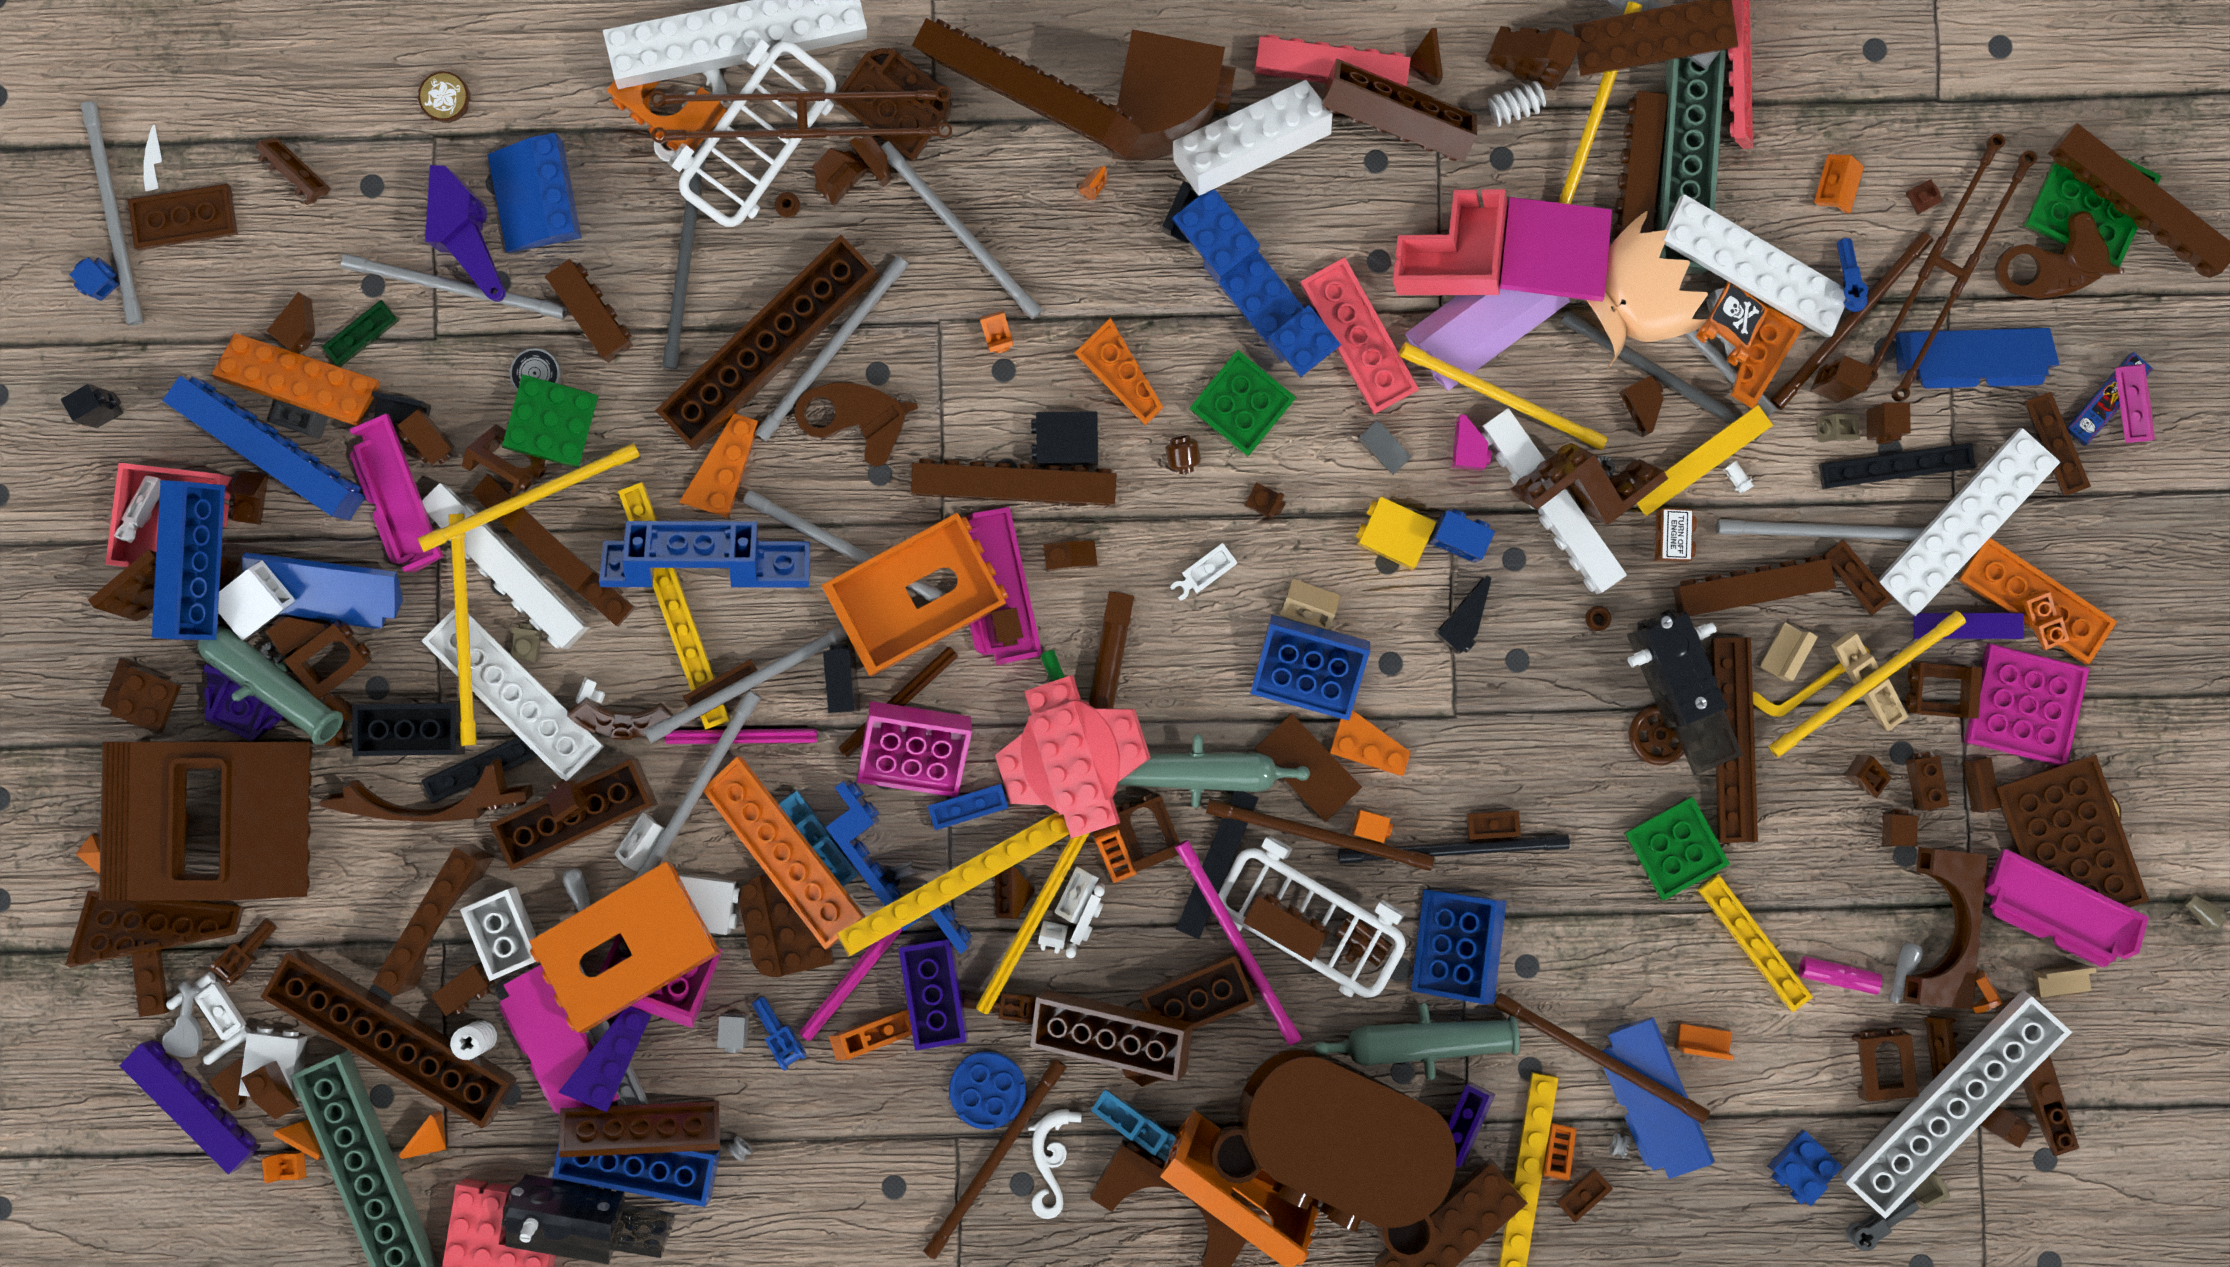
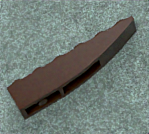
M2015 997L2003 1000L2002 1004L1997 1006L1998 1013ZM2049 1055L2022 1084L2053 1156H2058L2080 1148Z

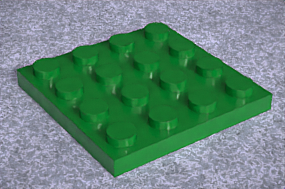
M2125 159L2158 185L2162 177L2161 175ZM2053 161L2023 226L2063 245H2067L2069 241L2068 218L2078 211L2089 212L2093 216L2108 247L2111 264L2120 267L2138 226L2127 214L2118 212L2114 208V204L2109 200L2096 195L2094 189L2087 183L2078 181L2074 177V173Z

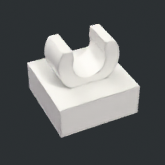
M585 676L575 701L580 703L588 697L593 701L602 703L605 693L595 689L596 681Z
M1043 920L1038 944H1041V950L1044 951L1046 946L1055 947L1054 953H1059L1060 949L1064 947L1068 926Z

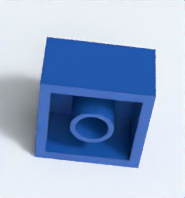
M1452 509V511L1447 510L1442 513L1428 543L1473 563L1483 560L1495 533L1494 530L1489 529L1490 524L1476 519L1475 522L1466 519L1467 514L1456 509Z

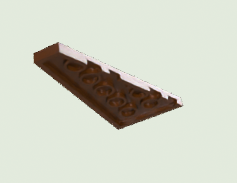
M88 891L65 965L70 968L236 935L243 909L239 906L182 900H99V892Z

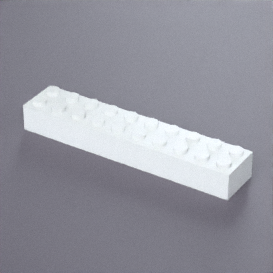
M751 0L605 29L603 34L617 88L622 89L745 64L746 62L742 57L756 38L762 39L770 45L766 50L767 52L776 43L782 41L792 42L802 50L809 51L867 39V26L860 0ZM782 52L779 56L789 55L791 53Z
M2022 990L1919 1094V1097H1916L1840 1173L1841 1177L1849 1187L1886 1219L2072 1032L2030 994Z

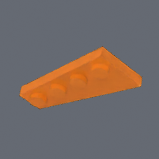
M1760 300L1759 302L1769 310L1748 349L1749 355L1747 360L1739 364L1730 395L1752 409L1758 403L1804 327Z
M733 414L679 503L729 518L754 442L755 431L760 423L759 421Z

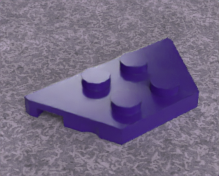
M205 664L204 672L207 673V688H204L207 702L205 721L250 741H256L284 718L255 696L248 695L240 701H234L232 694L240 689L241 686L210 664Z

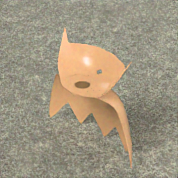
M1647 211L1628 225L1609 246L1603 302L1587 300L1613 345L1615 356L1607 369H1609L1621 353L1626 336L1642 342L1664 340L1696 331L1708 320L1692 319L1697 309L1707 297L1708 292L1679 290L1690 261L1659 258L1666 242L1664 238L1668 230L1640 233L1647 217ZM1622 299L1626 301L1625 305H1620Z

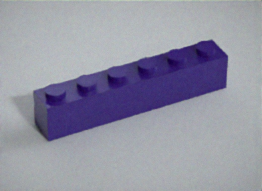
M153 1040L141 1043L119 1066L228 1175L238 1170L260 1148L256 1143L255 1137L251 1133L244 1131L238 1125L237 1119L220 1107V1103L216 1098L207 1095L201 1089L202 1085L193 1077H189L183 1071L182 1064L177 1060L171 1059L165 1053L166 1050L163 1045Z

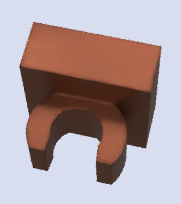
M1932 179L1906 192L1917 215L1943 202L1940 196L1941 193L1937 186L1934 185Z

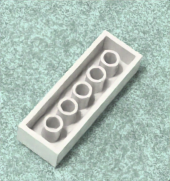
M1304 80L1174 140V162L1198 196L1330 135L1332 112L1328 111L1325 106H1322L1323 101L1307 80Z

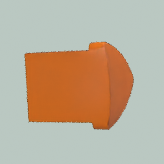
M1984 969L1978 971L1975 980L1985 997L1973 1005L1975 1014L1986 1012L2002 1004L2000 995Z

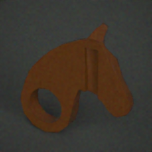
M2078 211L2068 218L2069 241L2062 254L2048 252L2029 244L2011 246L1999 255L1994 269L1996 281L2004 291L2014 295L2042 299L2058 297L2083 289L2102 276L2123 274L2124 268L2111 264L2108 247L2091 213ZM2020 254L2031 256L2037 266L2034 278L2025 285L2015 284L2008 275V266L2011 260Z
M830 383L804 392L796 403L795 418L799 428L809 436L821 439L831 437L848 428L860 426L866 440L865 461L874 467H880L885 465L902 431L906 413L918 409L917 403L898 402L889 395L868 386L852 383ZM824 398L830 400L835 407L834 420L824 428L811 426L806 419L808 405L816 399Z

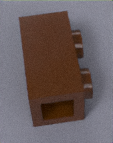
M421 407L397 425L400 428L398 431L399 435L407 443L412 442L418 449L416 454L424 463L429 462L433 465L438 461L440 464H443L453 456L450 451L455 446Z
M1930 751L1914 753V758L1905 759L1915 810L1926 811L1949 807L1940 756L1930 755Z
M479 962L469 967L431 996L445 1016L455 1013L457 1016L470 1007L468 1005L469 1001L474 998L478 1001L490 993L489 987L495 982L494 980L489 981L482 963Z

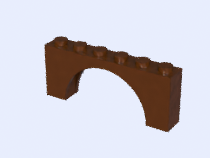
M474 844L454 847L372 982L373 984L393 996L416 988L428 968L424 964V958L438 928L460 897L476 881L482 879L494 859L493 855Z
M1925 847L1918 848L1916 872L1930 876L1946 890L1954 909L1955 930L1951 945L1938 964L1926 972L1906 975L1903 1001L1918 1005L1973 1009L1988 855Z
M1122 1140L1091 1191L1090 1199L1113 1212L1125 1197L1144 1188L1165 1187L1180 1191L1160 1177L1164 1168V1161L1153 1154L1149 1157L1141 1152L1142 1148L1138 1144L1130 1140L1128 1143ZM1195 1203L1206 1221L1208 1231L1206 1248L1200 1259L1201 1266L1231 1267L1247 1240Z

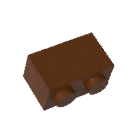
M1910 402L1882 403L1866 410L1867 440H1876V444H1892V441H1900L1902 436L1911 433Z

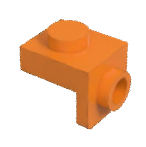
M1004 310L979 317L989 352L1002 353L1014 345Z
M280 1152L262 1158L264 1183L307 1178L305 1155L303 1152Z

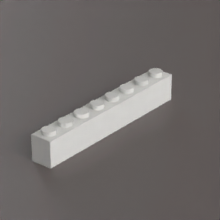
M1509 408L1480 428L1482 436L1488 442V447L1491 445L1497 453L1495 458L1502 467L1506 466L1511 473L1509 477L1514 485H1516L1520 478L1532 473L1541 462L1545 461ZM1566 488L1537 510L1541 515L1539 517L1540 522L1547 530L1551 529L1554 533L1556 545L1561 550H1566L1570 556L1568 560L1571 566L1576 571H1581L1585 577L1583 582L1591 592L1595 591L1596 594L1602 593L1627 576Z
M439 483L422 500L430 522L432 524L436 522L441 528L449 526L448 514H464L465 518L476 514L449 486ZM487 524L465 533V558H472L477 563L475 568L483 576L487 577L489 575L495 581L493 586L501 594L505 595L507 593L513 599L511 604L519 612L523 613L525 611L531 617L529 622L537 630L541 631L543 629L549 635L547 640L555 648L569 649L590 628Z

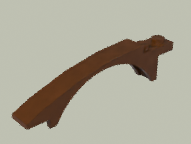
M487 474L471 492L485 508H490L512 498L510 496L511 492L506 490L490 474ZM525 507L497 518L546 566L575 592L582 595L615 626L619 627L636 608L622 596L623 591L618 587H600V574L556 539Z
M495 759L491 761L490 765L485 766L479 782L470 794L445 807L425 810L401 807L378 797L359 780L351 781L350 786H344L342 793L329 794L319 802L321 807L385 820L440 822L480 818L486 810L498 809L503 804L511 803L512 807L521 806L527 803V800L534 792L532 784L507 788L501 759Z

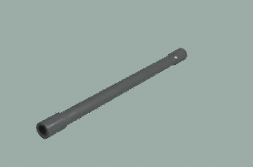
M700 143L698 145V147L694 150L692 157L696 155V153L699 151V149L704 143ZM706 159L699 167L701 170L705 168ZM696 172L689 182V188L700 197L702 176ZM687 200L668 336L662 367L667 369H677L679 343L698 208Z
M1570 309L1567 310L1560 321L1561 323L1614 353L1613 345L1607 333L1593 326L1588 320ZM1624 344L1619 357L1652 375L1655 379L1729 424L1741 417L1738 413ZM1761 435L1755 438L1754 441H1757Z

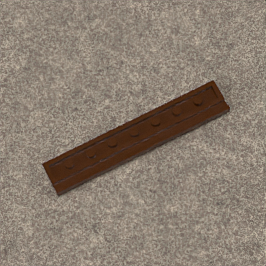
M1751 637L1711 638L1712 675L1716 677L1717 687L1721 689L1722 698L1728 706L1714 713L1718 843L1758 842Z

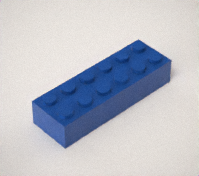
M160 480L152 638L174 640L217 639L225 485Z
M558 1145L552 1178L706 1207L711 1201L721 1149L559 1158Z

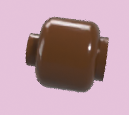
M1190 435L1170 439L1171 443L1166 446L1169 467L1173 470H1179V474L1194 472V467L1201 462L1198 442L1195 439H1190Z

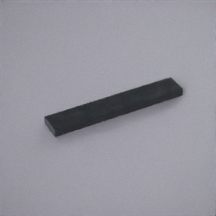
M1972 443L1819 464L1822 490L1976 468Z
M517 737L421 781L432 804L476 785L484 772L485 766L490 765L492 760L501 759L503 772L539 756L520 737Z
M1233 791L1229 803L1236 807L1254 811L1259 798L1244 791ZM1222 818L1208 850L1202 868L1217 894L1220 892L1248 825L1247 822ZM1196 881L1178 921L1176 930L1200 939L1212 909Z

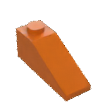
M905 1009L828 1036L836 1061L852 1059L912 1035L909 1011Z

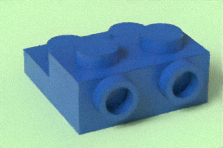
M1803 1129L1767 1165L1774 1172L1771 1177L1782 1187L1786 1184L1792 1190L1790 1195L1800 1205L1805 1202L1809 1206H1812L1828 1189L1826 1184L1842 1169V1166Z

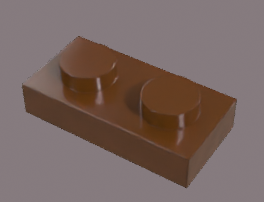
M1518 810L1466 813L1469 840L1521 836Z
M1593 1168L1556 1202L1572 1221L1576 1223L1611 1192L1613 1188Z

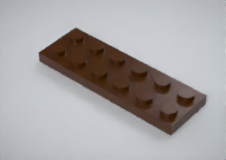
M1697 0L1573 24L1574 36L1582 39L1577 50L1580 78L1738 47L1732 0Z
M719 1101L610 1106L608 1113L594 1107L560 1108L559 1158L720 1150Z

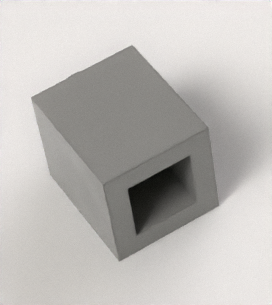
M723 1013L719 1016L717 1048H724V1052L737 1053L740 1052V1049L747 1046L749 1014Z

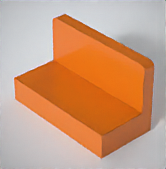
M1828 154L1814 203L1818 206L1838 207L1844 213H1851L1864 166L1852 155Z
M1684 1023L1678 1024L1675 1044L1677 1050L1687 1054L1734 1061V1055L1729 1053L1732 1037L1731 1031Z

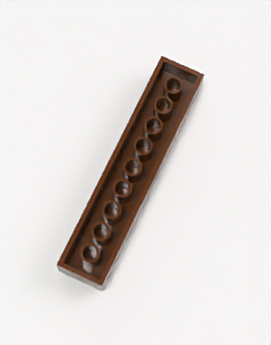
M925 19L912 44L914 48L938 64L1127 159L1142 130L1134 125L1135 119L1123 113L1122 109L1111 103L1107 105L1100 98L1090 93L1087 95L1083 93V90L1072 84L1068 86L1058 77L1052 74L1048 76L1041 69L1034 65L1028 66L1024 61L1013 55L1009 57L1001 49L995 46L991 48L977 37L971 38L966 32L958 28L953 29L949 24L940 19H937L936 22Z
M840 234L655 411L689 447L697 451L731 419L734 413L736 414L870 287L879 278L877 271Z
M299 949L285 954L260 997L482 1129L492 1123L518 1079L480 1056L470 1060H462L456 1057L451 1050L450 1038Z

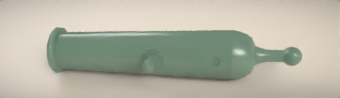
M217 626L216 640L198 641V650L204 661L241 686L240 689L232 694L234 701H240L248 695L255 696L310 735L314 744L322 745L328 742L341 728L344 720L342 712L332 711L285 672L290 667L284 660L279 664L271 662L248 642L242 641L232 630Z
M1195 734L1193 737V750L1190 753L1150 754L1151 759L1119 781L1118 785L1188 788L1191 791V805L1194 808H1198L1201 805V793L1204 789L1260 792L1271 788L1274 781L1280 778L1307 780L1310 776V771L1305 766L1298 768L1278 767L1271 757L1261 753H1205L1203 751L1202 735Z
M1420 1003L1418 1006L1420 1021L1417 1023L1363 1025L1353 1029L1345 1041L1337 1043L1318 1041L1313 1049L1318 1056L1335 1052L1347 1053L1354 1062L1365 1066L1421 1061L1424 1063L1426 1078L1434 1080L1436 1077L1434 1062L1437 1059L1511 1052L1514 1056H1517L1520 1050V1037L1517 1020L1512 1015L1508 1017V1020L1433 1022L1429 1017L1428 1005Z

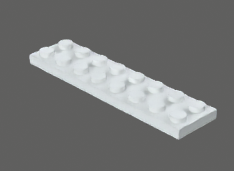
M1687 195L1679 197L1665 230H1668L1664 238L1666 246L1822 336L1828 338L1833 335L1845 308L1844 301L1846 298L1843 286Z
M2019 428L1879 577L1878 581L1899 604L1916 616L2058 466L2060 461L2023 428Z
M454 608L422 642L458 676ZM468 613L472 691L561 779L565 781L571 780L604 745L588 730L574 723L567 716L568 710Z

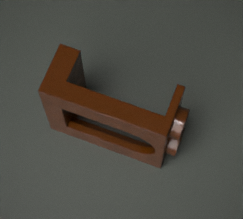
M495 424L466 448L461 466L471 471L478 464H482L513 483L514 486L510 496L515 497L521 491H527L535 479L539 480L542 478L546 471L544 466L546 460L524 454L530 459L531 465L520 468L495 455L493 452L499 448L500 442H503L506 433L505 429Z
M338 619L307 644L292 653L284 662L316 698L321 699L367 665L372 658L369 656L371 653L366 645L362 642L358 643L352 636L354 632L345 622L341 623ZM331 642H343L350 650L349 661L323 680L306 660Z
M1925 662L1911 663L1907 673L1910 690L1905 700L1908 713L1979 719L1982 667H1960L1926 664ZM1935 677L1961 680L1960 704L1922 701L1923 678Z
M1154 792L1141 797V803L1134 806L1128 802L1116 807L1120 823L1117 825L1136 872L1179 855L1175 846L1180 842L1161 795L1155 796ZM1142 807L1153 811L1168 846L1146 856L1143 855L1130 821L1134 810Z
M1892 1027L1886 1028L1885 1033H1876V1030L1860 1031V1035L1852 1036V1040L1858 1042L1863 1085L1862 1087H1857L1859 1098L1870 1102L1919 1097L1912 1034L1902 1031V1028ZM1891 1041L1897 1045L1900 1053L1903 1083L1878 1085L1875 1050L1881 1042Z

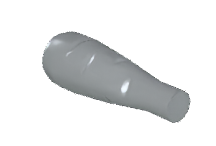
M578 868L565 871L563 873V883L576 909L580 912L591 905L585 878Z
M1910 942L1902 946L1896 966L1892 992L1889 997L1890 1001L1899 1004L1905 989L1906 975H1914L1923 955L1921 946Z

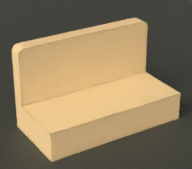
M1292 579L1280 616L1329 630L1336 614L1340 595Z
M1783 623L1761 661L1760 667L1785 682L1794 681L1818 636L1811 632H1801L1791 625Z
M2079 964L2034 970L2036 996L2048 997L2092 991L2089 974L2097 973L2096 967Z

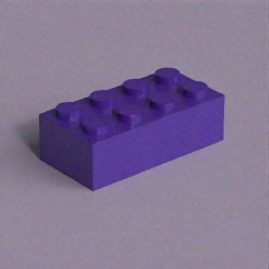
M947 937L900 945L898 949L915 1051L967 1042L968 1032L953 944Z

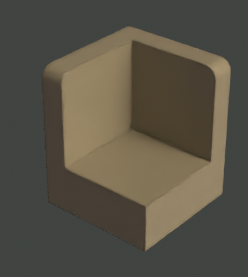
M1935 1171L1912 1192L1916 1202L1926 1208H1930L1951 1197L1940 1175Z

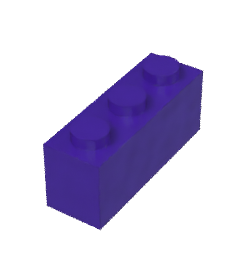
M1474 1083L1466 1084L1448 1124L1455 1142L1457 1167L1465 1165L1496 1095Z

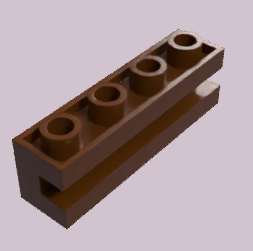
M568 259L545 275V277L602 359L609 363L616 358L615 354L620 350L626 351L633 346L629 340L632 335L624 324L619 326L614 319L618 315L609 303L605 305L600 299L603 296L602 292L595 283L590 284L586 277L589 274L580 262L576 264L571 259Z
M2052 392L2025 401L2024 404L2042 446L2060 461L2053 470V473L2063 496L2091 487Z

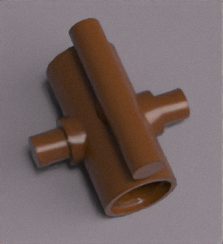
M1351 913L1335 935L1340 940L1344 937L1355 917ZM1358 920L1346 942L1349 946V952L1345 959L1348 962L1354 963L1357 958L1364 955L1377 928L1372 925H1366L1361 920ZM1380 935L1367 960L1378 967L1393 944Z

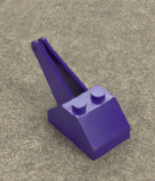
M430 165L425 242L442 253H452L489 299L494 302L502 301L506 296V290L481 233L483 222L487 220L486 207H484L482 201L464 181L449 168L440 165Z

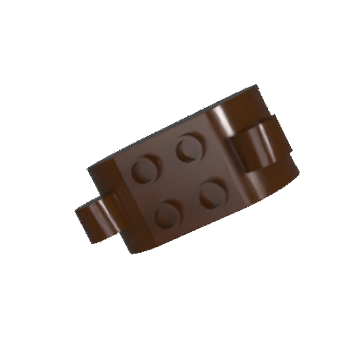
M1285 1051L1274 1055L1262 1063L1247 1081L1240 1097L1238 1107L1239 1126L1234 1125L1223 1128L1215 1134L1210 1143V1160L1218 1174L1228 1182L1240 1184L1255 1178L1263 1168L1268 1175L1276 1180L1272 1190L1279 1193L1278 1197L1306 1210H1308L1312 1198L1322 1201L1323 1204L1320 1211L1328 1215L1327 1219L1355 1232L1359 1227L1361 1219L1377 1226L1378 1237L1382 1244L1397 1258L1416 1260L1426 1255L1432 1248L1436 1236L1435 1226L1429 1215L1437 1209L1446 1197L1456 1168L1454 1138L1443 1117L1433 1108L1408 1095L1308 1051Z

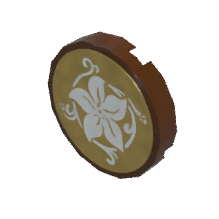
M445 71L429 75L422 82L418 94L421 109L427 116L443 123L459 120L467 112L471 98L466 83L458 75Z

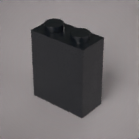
M1097 411L1036 412V419H1031V433L1036 434V444H1032V460L1037 459V466L1098 465Z
M845 644L830 645V650L823 651L828 713L861 711L855 650L849 649L848 645Z

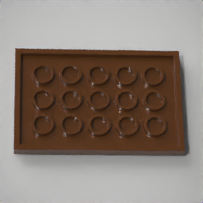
M2092 754L1995 787L2004 819L2018 855L2129 908L2149 901L2097 755Z

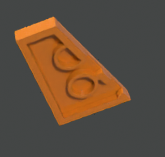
M1352 710L1349 721L1340 718L1329 753L1404 776L1411 752Z

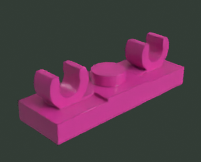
M2145 363L2116 367L2115 373L2125 443L2154 440L2155 435Z

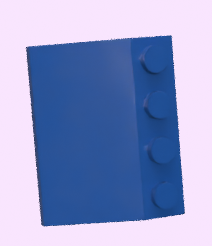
M556 133L530 137L488 154L507 253L582 238L563 140Z
M1271 614L1250 694L1349 721L1370 654V641Z
M1424 889L1411 991L1484 1005L1494 1003L1507 901Z

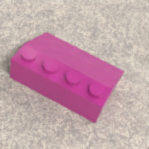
M870 701L856 783L958 797L972 733L971 716Z
M621 933L616 936L599 975L627 959L620 957L619 954ZM721 953L631 1005V1007L693 1028L704 1003Z

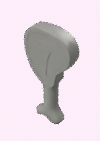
M184 981L178 986L182 993L181 1013L176 1019L175 1026L163 1036L162 1045L172 1055L192 1057L200 1051L203 1044L200 1024L191 1014L193 997L201 992V988L199 986H191L188 982Z

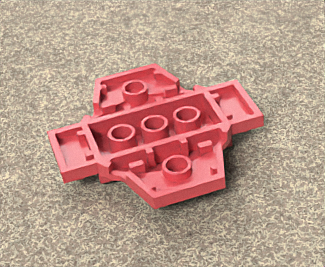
M1073 675L1024 691L1031 712V716H1028L1029 720L1024 732L995 755L1010 804L1047 805L1056 812H1059V815H1064L1071 838L1120 823L1113 801V796L1117 792L1118 782L1151 759L1135 709L1093 708L1089 705L1090 703L1081 700Z

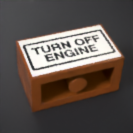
M1662 508L1656 511L1655 561L1681 563L1692 561V557L1696 553V543L1692 541L1693 531L1696 530L1697 519L1696 516H1693V510Z

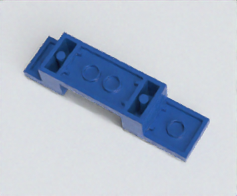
M1215 189L1200 195L1172 217L1173 222L1203 257L1204 268L1281 363L1287 361L1300 378L1341 346L1340 342L1310 305L1304 308L1259 253L1260 244Z
M626 521L624 541H603L599 584L600 587H653L654 568H729L731 587L809 588L810 541H759L757 522Z
M850 780L843 781L835 789L850 809L825 828L883 905L887 906L900 899L899 895L901 892L893 882L888 883L883 875L886 872L877 861L873 863L869 858L868 854H870L867 846L862 841L857 842L856 838L880 821L877 817L880 813L871 802L866 803L862 797L864 792L856 782H850ZM948 904L929 912L960 954L969 948L972 943L970 941L972 935L964 925H958L955 921L957 915ZM920 917V918L916 919L915 921H913V922L907 924L906 926L902 927L901 929H902L903 931H905L906 929H908L910 926H912L914 923H916V922H917L919 919H921L922 917Z

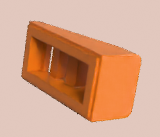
M1115 824L1096 831L1094 838L1113 884L1137 875L1118 825ZM1116 836V838L1103 843V841ZM1117 845L1120 846V848L1110 851L1108 853L1106 851V849H1109L1111 847ZM1124 855V858L1110 862V859ZM1124 864L1128 865L1127 868L1114 872V868Z
M1551 1123L1542 1176L1563 1181L1570 1180L1577 1128ZM1555 1133L1569 1135L1568 1140L1555 1138ZM1554 1143L1567 1146L1566 1150L1553 1147ZM1552 1154L1565 1156L1564 1161L1552 1159ZM1551 1164L1562 1166L1563 1170H1553L1551 1169Z

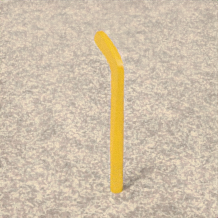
M1864 646L1865 649H1866V651H1867V653L1870 654V651L1868 650V648H1867L1866 646ZM1840 662L1779 706L1770 703L1759 693L1753 691V705L1770 716H1784L1844 673L1845 669Z

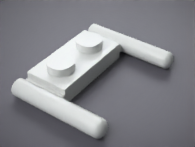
M1102 882L1096 883L1094 893L1092 892L1070 938V941L1073 943L1067 945L1065 954L1068 958L1075 957L1077 945H1080L1082 940L1087 941L1093 928L1089 926L1092 917L1098 918L1104 904L1100 903V900L1105 892V885Z
M208 972L191 984V986H199L201 988V992L196 994L194 999L221 1040H225L223 1044L204 1056L203 1062L206 1065H211L245 1041L247 1033L251 1032V1030L245 1026L247 1023L221 984L216 982L215 975L212 972ZM178 993L167 1001L168 1009L173 1010L182 1004V993Z

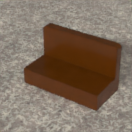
M1992 757L1962 761L1971 811L1985 813L1991 809L2001 808L1995 789L1997 785Z

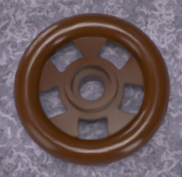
M1662 704L1648 706L1638 712L1631 722L1629 740L1632 749L1639 758L1649 764H1671L1681 758L1688 748L1690 742L1689 725L1676 727L1672 731L1671 727L1666 724V721L1670 718L1675 719L1669 710L1670 706ZM1657 715L1659 722L1653 723L1650 726L1647 718ZM1646 730L1648 742H1641L1639 732ZM1659 730H1662L1664 732V738L1662 740L1658 739L1656 736ZM1673 737L1679 740L1675 749L1668 746ZM1652 746L1662 748L1661 755L1652 754Z

